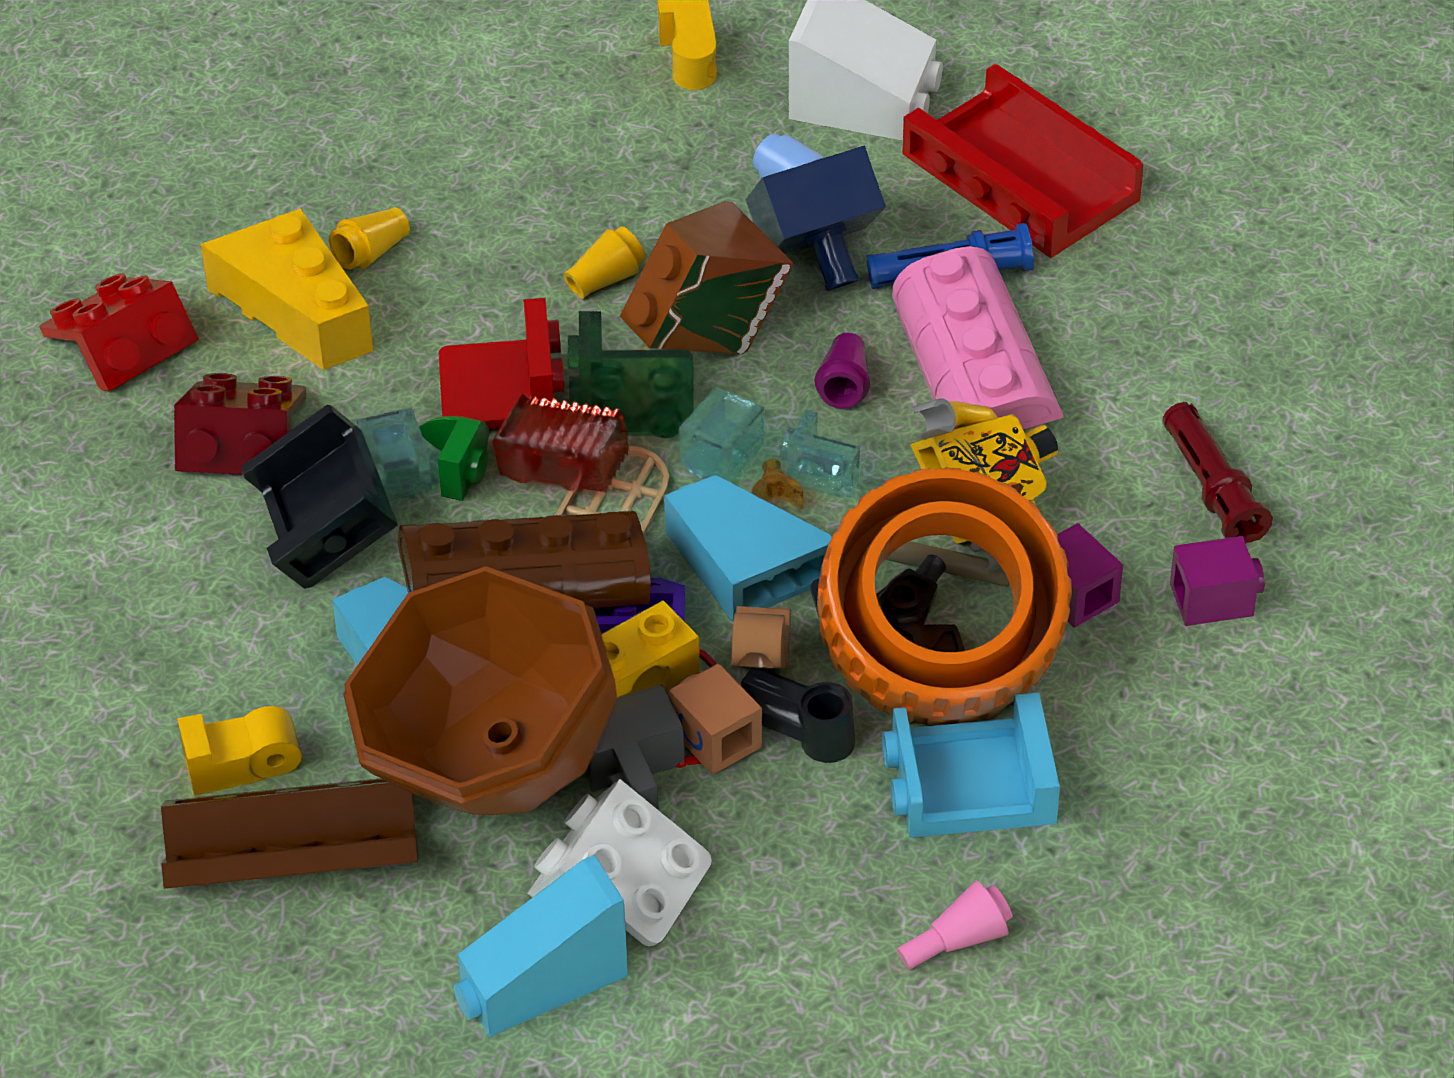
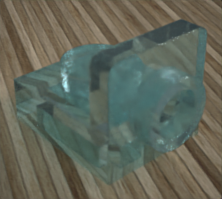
M805 410L797 427H789L781 445L780 458L787 461V483L852 500L859 486L860 446L818 436V413Z

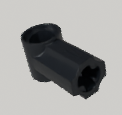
M753 667L742 679L741 687L762 708V726L801 741L802 749L806 755L815 761L835 763L845 759L852 753L855 747L852 695L845 687L832 682H820L806 686L763 668L756 669Z

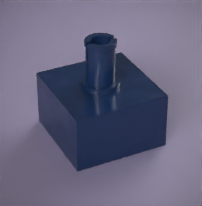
M865 145L762 177L745 199L753 223L784 254L813 246L827 291L852 284L859 280L843 235L866 229L886 208Z

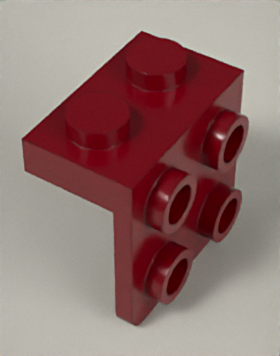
M212 373L204 375L203 381L196 382L174 405L175 471L243 475L241 467L291 431V416L305 401L306 387L292 385V378L286 376H264L258 379V383L237 382V376L233 374Z

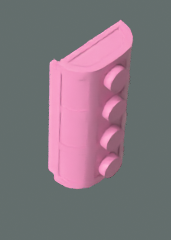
M972 246L955 248L922 258L911 263L899 273L893 284V301L933 400L944 398L947 401L988 406L996 413L998 418L1014 414L1018 418L1023 430L1064 418L992 254L983 248Z

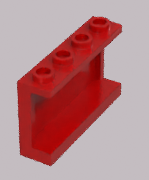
M993 64L986 69L985 89L983 92L936 120L920 108L903 117L902 154L1009 230H1015L1016 224L1026 223L1030 232L1032 246L1050 259L1140 201L1143 163L1139 159L997 64Z

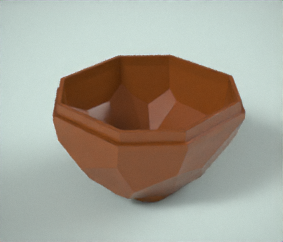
M487 566L409 592L345 682V691L343 693L361 767L371 774L412 794L452 810L472 815H503L532 812L586 772L599 746L617 700L615 678L593 607L585 605L581 600Z

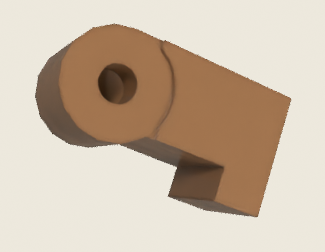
M737 606L733 621L731 666L788 669L792 610Z

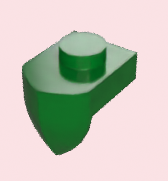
M444 416L426 421L418 426L417 429L418 433L426 441L441 450L438 457L441 496L463 501L472 482L480 483L485 475L488 463L489 427L484 421L464 416Z

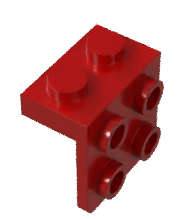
M124 273L108 277L95 286L96 294L83 301L76 298L59 304L50 311L52 318L39 326L44 337L76 341L97 386L102 391L108 392L199 340L173 282L149 279L147 275L127 278Z
M546 298L523 299L526 340L447 345L439 350L442 417L464 416L486 422L489 428L555 424L554 393L565 392L562 358L551 359V354L561 353L559 320L547 319Z

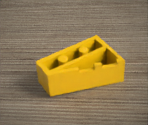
M300 208L200 244L207 290L217 297L223 295L241 307L242 314L250 320L255 321L258 319L276 332V337L321 369H328L374 351L369 305Z

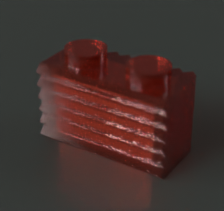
M523 393L517 398L492 441L500 475L508 476L513 481L519 483H528L532 480L557 484L573 492L587 489L607 493L608 485L612 484V478L616 477V471L620 470V464L624 462L625 454L628 455L629 451L623 413L617 408L613 411L607 407L601 410L596 405L592 408L586 403L579 406L576 402H573L570 405L565 400L559 403L554 398L549 402L544 397L538 400L534 395L528 398Z

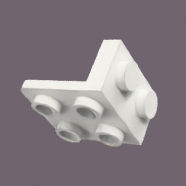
M619 779L597 798L594 799L589 794H586L575 805L564 821L571 830L563 841L556 838L541 854L534 865V868L541 872V874L527 894L533 898L581 860L595 855L624 899L626 931L643 945L654 946L664 939L709 869L712 859L710 853Z

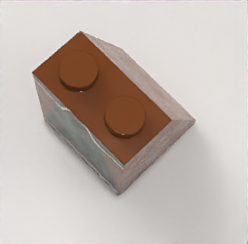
M723 201L666 223L620 317L652 349L743 354L748 352L794 263L733 202Z

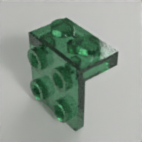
M579 311V335H568V369H579V375H569L570 409H580L581 438L600 437L603 439H615L620 436L672 438L676 435L692 434L694 431L693 354L685 349L602 350L601 311Z

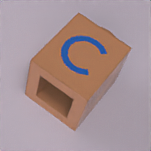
M720 663L699 674L684 678L677 686L669 690V699L683 726L684 745L712 775L762 748V708Z

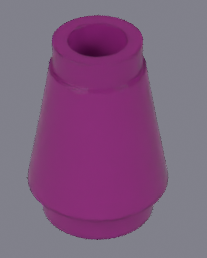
M842 333L833 340L827 355L815 374L816 390L821 399L831 407L838 409L851 408L867 395L870 388L865 343L861 337L854 333Z

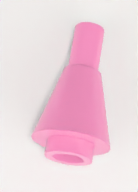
M975 880L930 925L931 929L898 947L897 953L910 971L942 951L947 953L1008 936L1009 932L1006 921L1012 918L1011 909L996 886L992 885L985 888L978 880Z

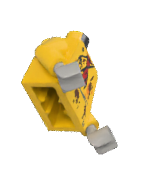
M944 398L913 407L914 413L920 412L924 416L927 425L926 431L920 433L922 440L910 444L921 469H944L948 467L983 473L1015 488L1019 494L1027 500H1031L1034 504V498L1047 488V482L1039 464L1058 454V444L1051 430L1045 425L1037 426L1024 433L1018 418L1014 414L998 418L996 413L988 406L947 401ZM952 536L957 544L968 541ZM971 543L970 547L973 552L982 549L980 546ZM984 550L989 560V566L985 568L987 573L989 574L1001 568L999 563Z

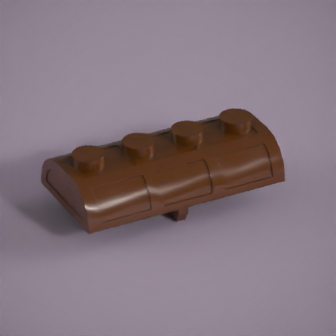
M633 510L598 514L550 515L535 518L431 523L425 525L409 524L400 525L398 549L408 593L487 566L581 600L585 605L593 608L650 604L651 580L648 551L636 511Z

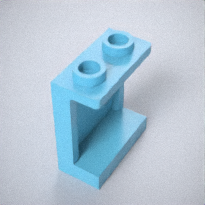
M1039 692L1016 694L1012 719L910 728L906 707L893 708L892 731L882 732L883 757L886 768H897L898 778L891 779L892 807L895 816L905 815L909 838L1057 824L1060 785Z

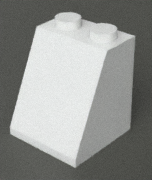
M807 0L789 39V119L903 141V117L917 108L922 109L928 114L930 102L928 93L929 91L936 93L941 83L943 63L935 61L936 39L866 0Z

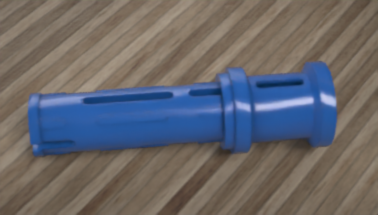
M1026 223L1016 224L1015 230L985 235L981 230H977L967 235L966 240L866 255L871 288L877 289L893 285L899 273L911 263L922 258L967 246L983 248L992 254L998 270L1021 267L1023 271L1033 270L1034 256L1028 226Z

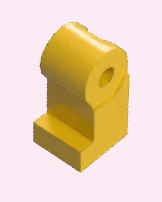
M657 0L660 46L672 45V71L675 83L681 88L688 90H700L711 86L717 78L715 55L716 38L709 1Z
M264 706L252 710L244 717L204 724L202 714L177 718L194 796L264 781L265 778L287 774L295 770L301 762L302 752L292 717L288 711L281 707Z

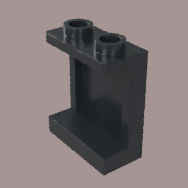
M326 405L241 467L244 479L262 493L278 536V540L267 547L272 565L304 589L317 584L398 526L362 430L332 405Z

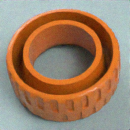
M948 467L944 469L926 468L915 470L913 473L903 476L898 475L861 497L858 505L848 510L840 521L837 532L831 537L820 571L817 595V615L820 617L822 641L829 649V658L832 664L844 676L846 684L879 711L893 715V708L906 707L909 723H924L926 726L968 723L982 718L990 719L1001 714L1004 708L1009 705H1014L1016 694H1027L1032 686L1037 685L1053 661L1063 639L1070 613L1069 604L1072 596L1071 579L1067 573L1069 564L1065 550L1061 548L1056 531L1051 523L1047 522L1040 513V509L1031 500H1027L1019 494L1015 488L997 481L989 475ZM947 535L968 540L987 551L1005 572L1012 589L1013 617L1005 629L994 639L971 650L938 652L918 646L904 638L892 627L879 606L875 591V574L884 560L898 547L924 536Z

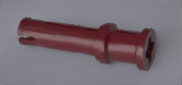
M1180 402L1171 406L1165 412L1162 423L1170 435H1172L1187 463L1203 486L1201 499L1207 510L1216 513L1220 518L1223 536L1225 538L1243 536L1245 543L1260 540L1268 533L1272 526L1273 517L1267 506L1257 502L1253 497L1250 479L1244 472L1233 469L1192 403L1189 405L1187 402Z

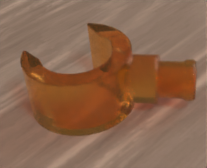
M777 459L766 460L762 465L764 471L762 479L753 486L752 494L765 501L784 499L792 505L803 509V489L801 485L793 478L784 475V472L781 471L780 461Z

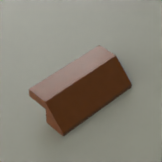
M381 778L165 800L161 806L166 854L161 863L164 889L418 862L413 794Z

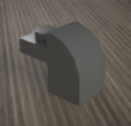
M663 684L617 698L607 728L588 766L589 783L592 792L609 788L621 779L659 810L658 786L652 774L675 768L679 762L684 761L683 726Z

